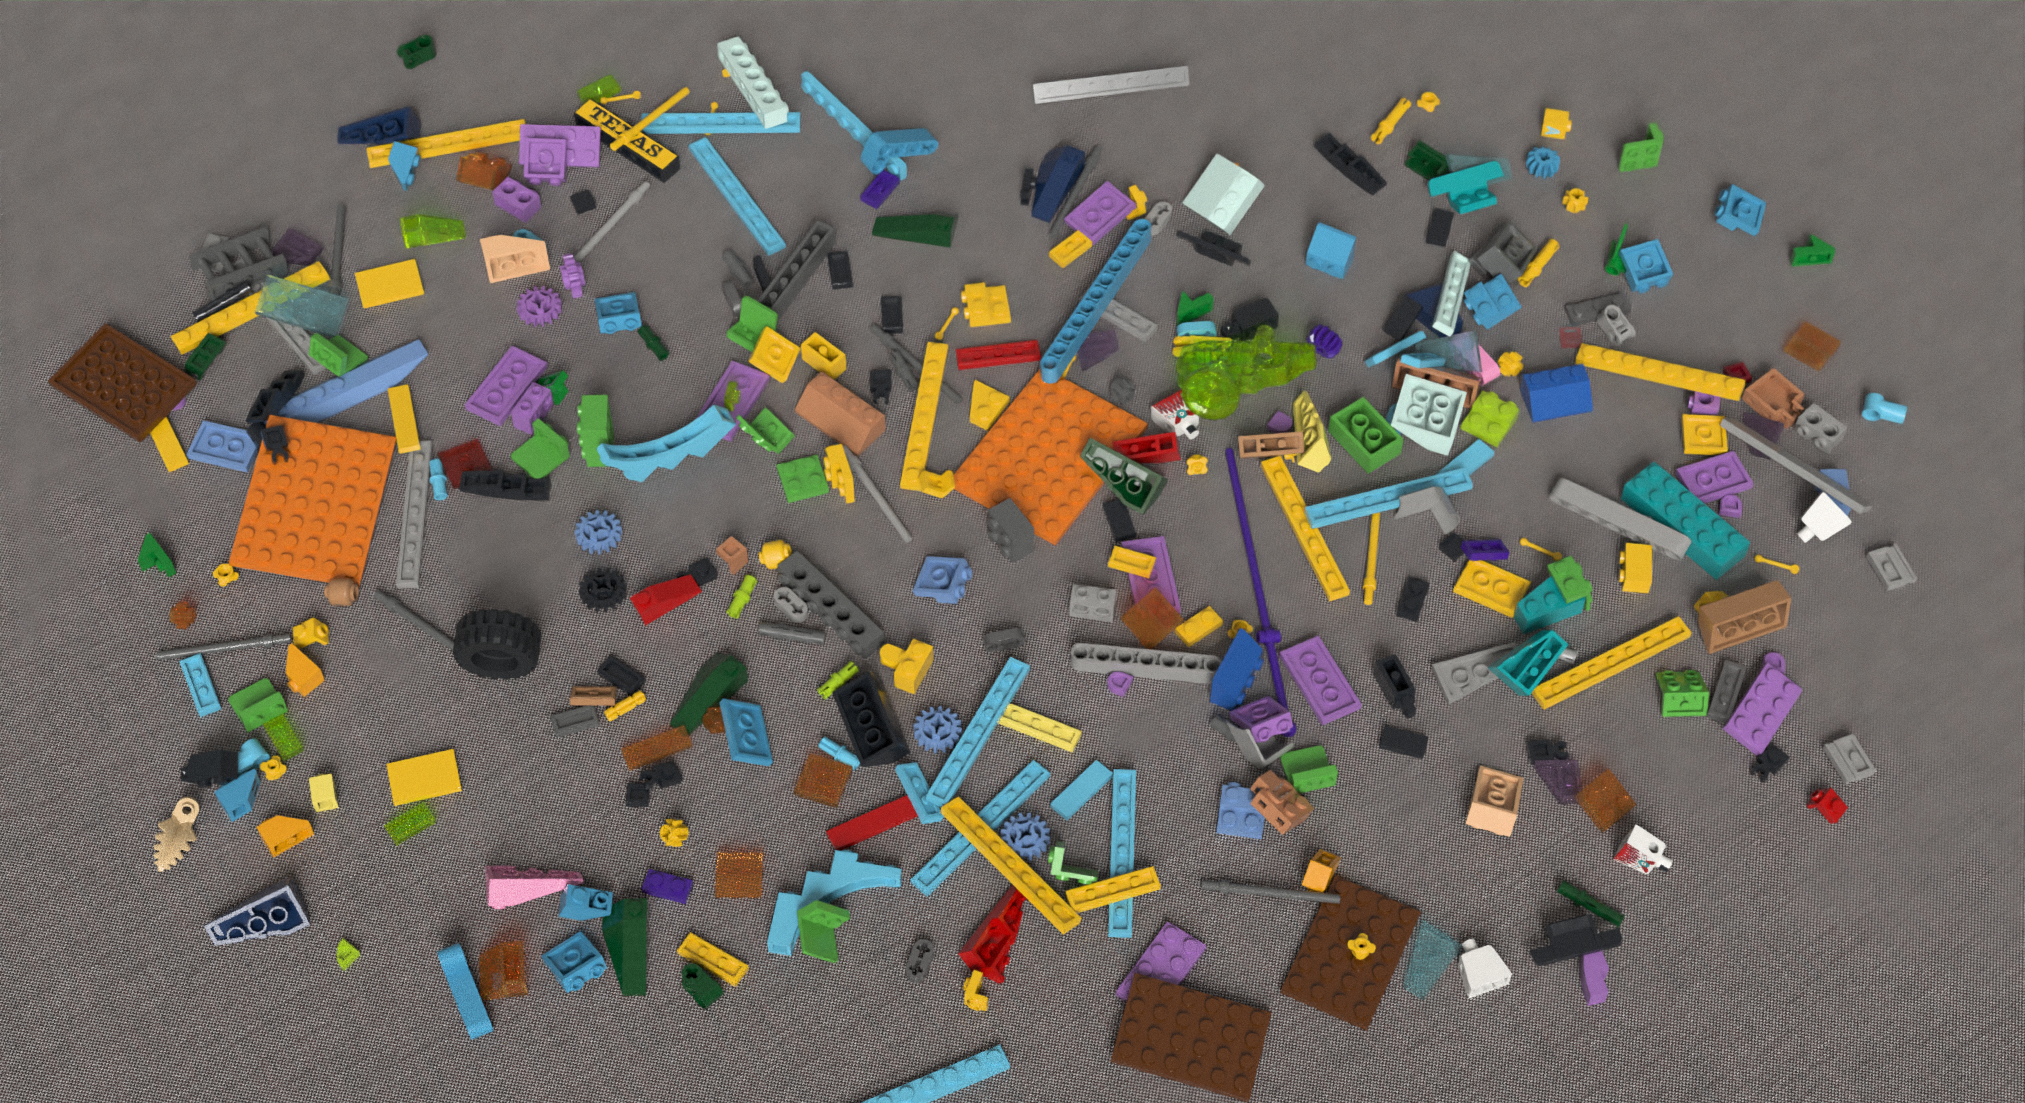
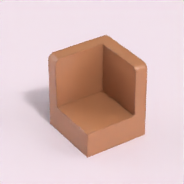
M732 536L716 549V554L729 564L730 573L733 575L748 563L747 548Z

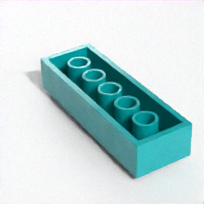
M1652 462L1625 484L1621 500L1637 513L1647 517L1651 516L1652 520L1690 538L1692 543L1685 554L1715 580L1719 579L1746 556L1750 541L1656 462Z

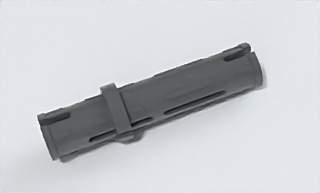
M760 621L758 629L759 636L774 637L781 641L789 639L824 645L826 636L825 631L785 626L784 623L778 625Z

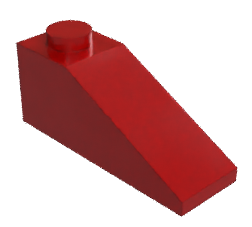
M1176 432L1113 442V450L1137 463H1166L1181 460L1180 443Z
M690 574L649 586L630 597V600L646 626L702 591Z

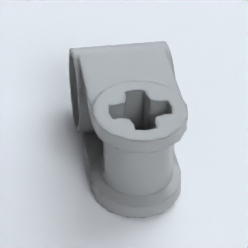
M1609 305L1598 314L1597 323L1607 335L1612 345L1619 347L1624 340L1635 336L1634 327L1628 322L1618 306Z

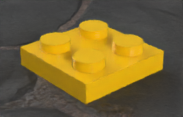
M766 326L762 329L748 362L779 382L784 383L788 378L800 347Z
M1682 414L1681 425L1684 454L1722 455L1727 453L1726 429L1720 425L1725 416Z

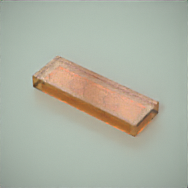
M682 725L622 748L621 752L628 770L631 771L693 746L685 726Z

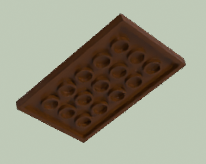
M106 323L48 380L51 387L139 443L197 385L194 378Z
M1335 876L1327 893L1341 895L1340 904L1322 903L1280 993L1367 1031L1419 920L1421 911ZM1364 933L1368 936L1370 943L1375 945L1376 949L1374 953H1369L1366 958L1359 960L1352 954L1347 944L1349 940H1355L1359 934Z
M1135 973L1110 1062L1249 1102L1271 1012Z

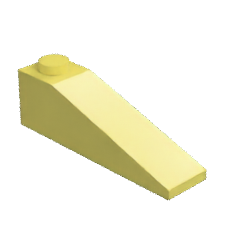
M1303 391L1293 402L1295 432L1303 431L1304 453L1297 454V464L1319 473L1331 461L1330 447L1324 426L1308 392Z

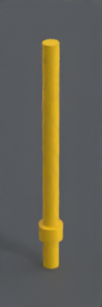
M687 87L682 88L631 129L622 132L618 139L610 144V148L616 151L623 144L627 145L637 133L688 95L689 89Z
M1380 512L1374 513L1371 516L1366 578L1363 580V589L1365 590L1364 604L1366 605L1373 603V591L1376 590L1375 569Z

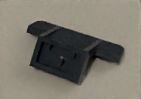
M1177 230L1176 237L1193 243L1196 253L1231 267L1235 261L1248 266L1251 264L1248 258L1239 255L1242 251V245L1206 230L1201 239Z
M1586 914L1543 925L1544 933L1548 935L1551 945L1529 950L1537 966H1544L1619 947L1622 944L1620 928L1597 933L1592 914Z

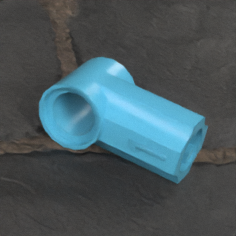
M1869 393L1865 397L1862 416L1869 421H1877L1881 418L1903 424L1907 406L1886 401L1878 393Z
M255 738L246 741L238 752V776L252 767L260 768L262 762H267L270 759V755Z

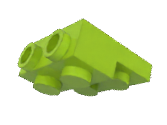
M1482 391L1473 403L1472 410L1462 422L1460 429L1498 448L1517 421L1520 409L1512 401L1505 402L1499 399L1498 395L1492 391L1488 393Z

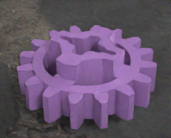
M572 253L562 255L564 265L560 266L565 290L570 289L573 299L583 297L581 286L586 284L580 262L575 263Z
M534 286V291L526 289V295L520 294L521 300H517L516 308L520 320H525L526 325L532 322L534 327L538 324L545 327V322L552 324V318L558 319V313H562L561 299L558 293H553L552 288L546 291L545 286H542L541 290Z

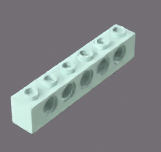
M739 36L717 43L719 60L764 128L767 129L787 122L789 109L786 102L781 100L778 90H774L770 78H766L763 68L758 66L756 58L753 54H750L747 44L743 43Z

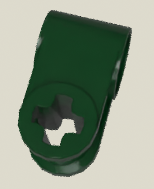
M421 35L408 43L400 45L396 50V54L399 58L403 59V64L407 69H413L422 63L434 59L436 49L431 36Z
M697 964L684 966L681 972L682 987L694 998L700 1007L706 1010L724 995L721 986L714 979L710 978Z

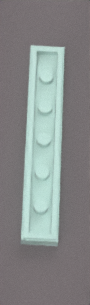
M1453 251L1450 255L1432 325L1433 328L1449 337L1455 329L1470 268L1469 259L1456 251Z

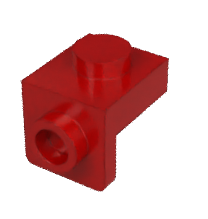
M1832 788L1815 790L1810 795L1811 799L1806 804L1808 809L1817 808L1830 824L1837 823L1848 808Z

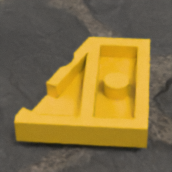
M975 380L973 384L970 422L988 431L1010 402V397Z

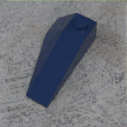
M405 107L339 127L337 142L338 144L401 142L420 136L421 121L410 107Z
M1066 145L1047 153L1039 168L1032 217L1047 223L1051 222L1085 167L1084 151Z
M290 876L269 886L204 924V927L214 945L217 946L243 942L247 939H264L274 935H290L309 926L311 922L302 895Z

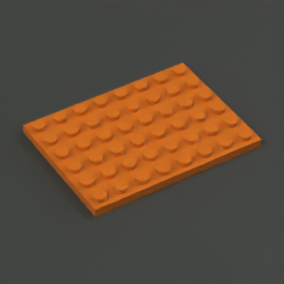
M1039 369L953 475L954 490L989 509L1011 498L1034 527V534L1056 546L1104 484V481L1080 457L1089 438L1113 449L1114 441L1141 437L1147 429L1148 423L1063 377H1060L1055 383H1045L1041 379V369Z
M270 415L266 428L283 426L288 447L283 449L288 453V462H285L282 456H277V464L274 465L271 461L273 451L266 452L262 439L230 555L229 566L327 583L332 578H351L360 588L397 442L396 437Z

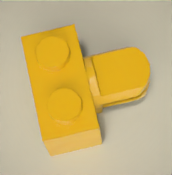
M916 639L912 640L907 650L891 644L884 645L880 649V663L895 669L894 686L915 695L934 660L933 646Z

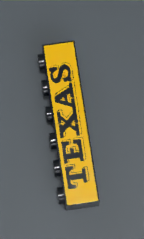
M592 99L586 101L574 112L576 126L601 127V142L608 147L618 139L622 132L628 131L633 127L630 122L622 120L616 113L610 112L601 103H596ZM644 131L637 133L631 142L627 145L623 144L616 150L617 153L663 183L680 170L677 153L665 148L659 141L653 140Z

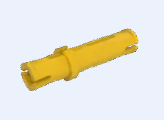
M1401 98L1384 120H1381L1377 130L1371 135L1373 142L1378 137L1379 139L1376 141V144H1381L1384 138L1392 133L1396 123L1411 107L1409 100L1403 104L1406 98Z
M1548 240L1535 259L1528 264L1524 273L1518 278L1521 286L1528 287L1533 279L1541 274L1542 268L1560 247L1556 240Z

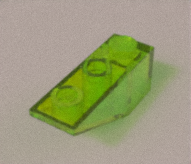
M421 214L399 218L405 249L466 238L464 222L461 220Z

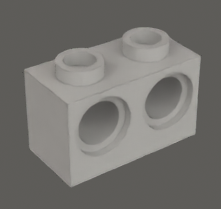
M1813 403L1798 417L1794 430L1800 436L1812 442L1818 449L1828 454L1843 440L1848 427Z
M1073 584L1069 616L1113 622L1116 590Z

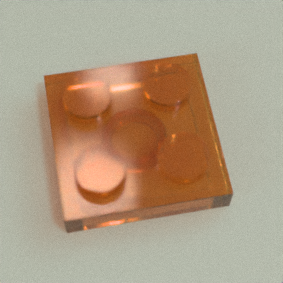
M810 753L794 790V795L837 808L853 772V766Z
M1610 769L1602 772L1574 796L1601 833L1609 829L1637 805Z

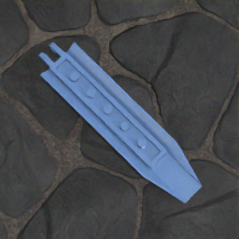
M419 339L358 365L340 377L336 375L293 395L288 403L274 416L319 423L387 391V388L397 386L428 356V353Z

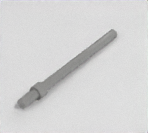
M644 181L637 190H633L628 195V199L574 256L575 263L581 262L623 215L642 199V195L650 187L647 181Z
M844 445L843 449L850 469L856 472L904 542L909 543L912 540L911 535L862 468L859 458L852 454L847 445Z

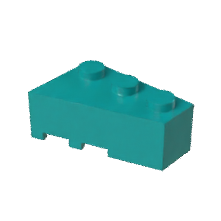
M1550 576L1517 603L1513 618L1522 633L1527 634L1582 613L1586 599L1583 597L1566 604Z
M1542 630L1487 668L1517 695L1529 696L1569 644L1553 630Z

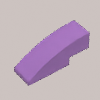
M1602 951L1581 956L1580 979L1587 1006L1605 1002L1609 992L1604 981L1609 967Z

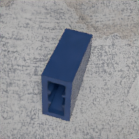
M1443 284L1406 294L1405 296L1424 307L1416 320L1441 339L1449 337L1432 327ZM1459 313L1454 332L1450 337L1461 334L1463 320Z

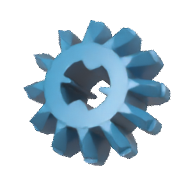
M1542 145L1539 149L1534 147L1527 155L1526 168L1529 169V174H1535L1536 178L1538 176H1541L1543 179L1546 176L1552 178L1554 173H1557L1559 170L1560 157L1557 156V151H1551L1550 147L1547 149Z

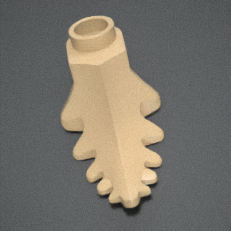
M193 797L181 798L177 802L171 818L158 823V827L164 831L155 835V838L162 842L154 845V849L159 850V852L154 854V858L158 859L154 864L158 866L157 870L159 872H163L165 869L169 870L171 868L170 864L175 866L177 864L175 858L183 859V854L180 850L190 851L191 849L187 841L197 840V835L192 825L198 815L200 806ZM188 806L191 808V811H187L183 807Z

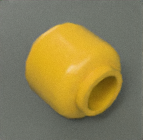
M782 539L764 543L762 551H759L761 564H765L770 570L778 568L777 565L792 555L789 543H785Z

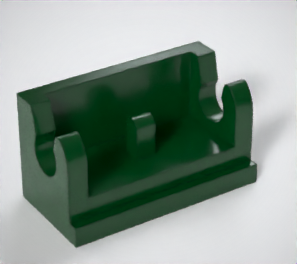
M1419 140L1409 151L1408 156L1410 158L1405 162V166L1429 181L1450 173L1452 160Z
M207 333L185 362V373L189 376L195 373L198 376L197 379L201 381L204 373L219 353L224 351L226 342Z

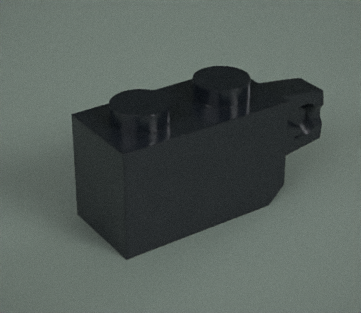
M1264 298L1235 310L1233 320L1221 327V334L1224 338H1239L1241 342L1254 339L1260 334L1271 332L1278 328L1279 314L1270 300Z
M1394 654L1376 661L1373 676L1392 710L1401 709L1406 719L1414 717L1416 712L1414 706L1416 701L1414 698V685L1397 655Z
M220 749L191 755L188 760V766L181 768V782L197 784L198 788H211V784L227 785L228 781L237 780L238 752Z

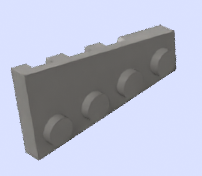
M1509 643L1433 664L1432 671L1447 705L1497 679L1498 677L1487 667L1517 647L1516 643Z

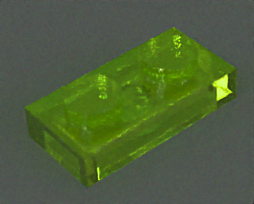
M610 74L577 90V96L583 104L589 99L597 103L600 102L602 97L610 98L620 93L621 86Z
M283 714L262 724L283 761L304 751L303 746Z
M423 802L384 825V828L395 845L398 846L434 825L436 820Z

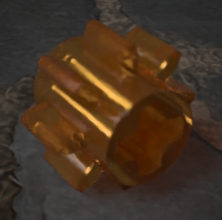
M178 602V604H175L176 607H171L169 619L170 623L176 624V629H187V627H190V624L195 623L196 611L194 607H189V602Z
M707 708L708 713L703 715L704 728L710 730V734L725 733L721 708Z

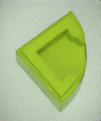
M344 938L341 939L337 946V961L341 969L345 971L361 954Z

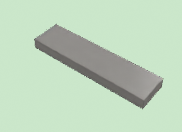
M1088 288V289L1086 290V292L1078 299V304L1080 303V301L1082 300V298L1084 297V295L1087 293V291L1089 290V288ZM1113 299L1101 316L1145 343L1158 328L1157 324Z

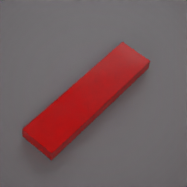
M1038 340L956 349L958 370L1041 361Z
M908 795L827 830L826 835L834 850L842 851L918 817Z

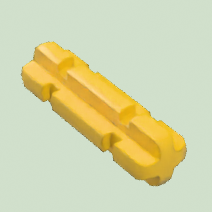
M638 691L632 697L629 696L615 704L614 707L606 709L604 714L609 721H612L618 715L621 716L635 708L636 705L645 702L646 697L642 691Z

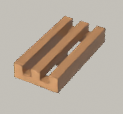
M573 686L570 705L615 706L617 687Z

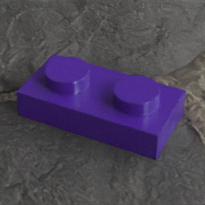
M883 170L860 196L861 201L878 209L899 185L900 178Z
M1501 540L1463 541L1461 545L1465 555L1472 561L1508 559L1510 554Z
M649 869L641 889L644 894L686 904L693 887V880Z

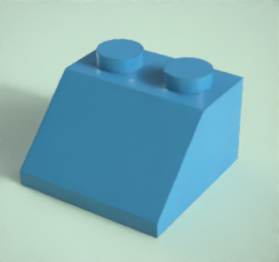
M1319 222L1307 251L1306 265L1328 273L1333 277L1343 279L1353 263L1356 237Z

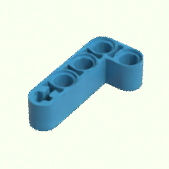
M926 128L879 131L869 136L860 160L872 174H879L886 167L889 158L928 155L938 148L939 143Z
M459 942L436 951L470 1039L473 1040L493 1032L491 1022Z

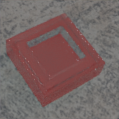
M1580 327L1559 328L1561 348L1581 347L1583 341Z

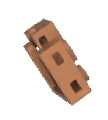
M1775 368L1746 388L1742 397L1744 402L1772 426L1779 422L1786 429L1797 422L1798 417L1805 409L1800 405L1805 394Z
M1271 770L1258 777L1250 788L1256 794L1250 804L1282 835L1305 821L1314 810V807L1308 800L1301 796L1283 777H1277ZM1261 800L1267 805L1266 807L1260 802Z

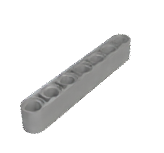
M1559 478L1549 495V498L1554 503L1635 542L1652 545V550L1673 560L1681 561L1692 543L1691 539L1686 535L1565 478Z
M1087 643L1075 644L1071 648L1070 656L1071 667L1076 671L1102 674L1121 671L1134 677L1212 684V679L1222 663V659L1214 655Z

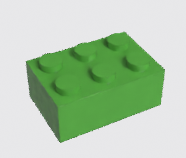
M582 395V404H578L580 422H577V434H579L580 447H582V459H586L587 467H606L601 462L596 448L601 443L614 445V428L608 395Z
M1364 397L1330 417L1328 432L1368 474L1401 454L1404 439Z

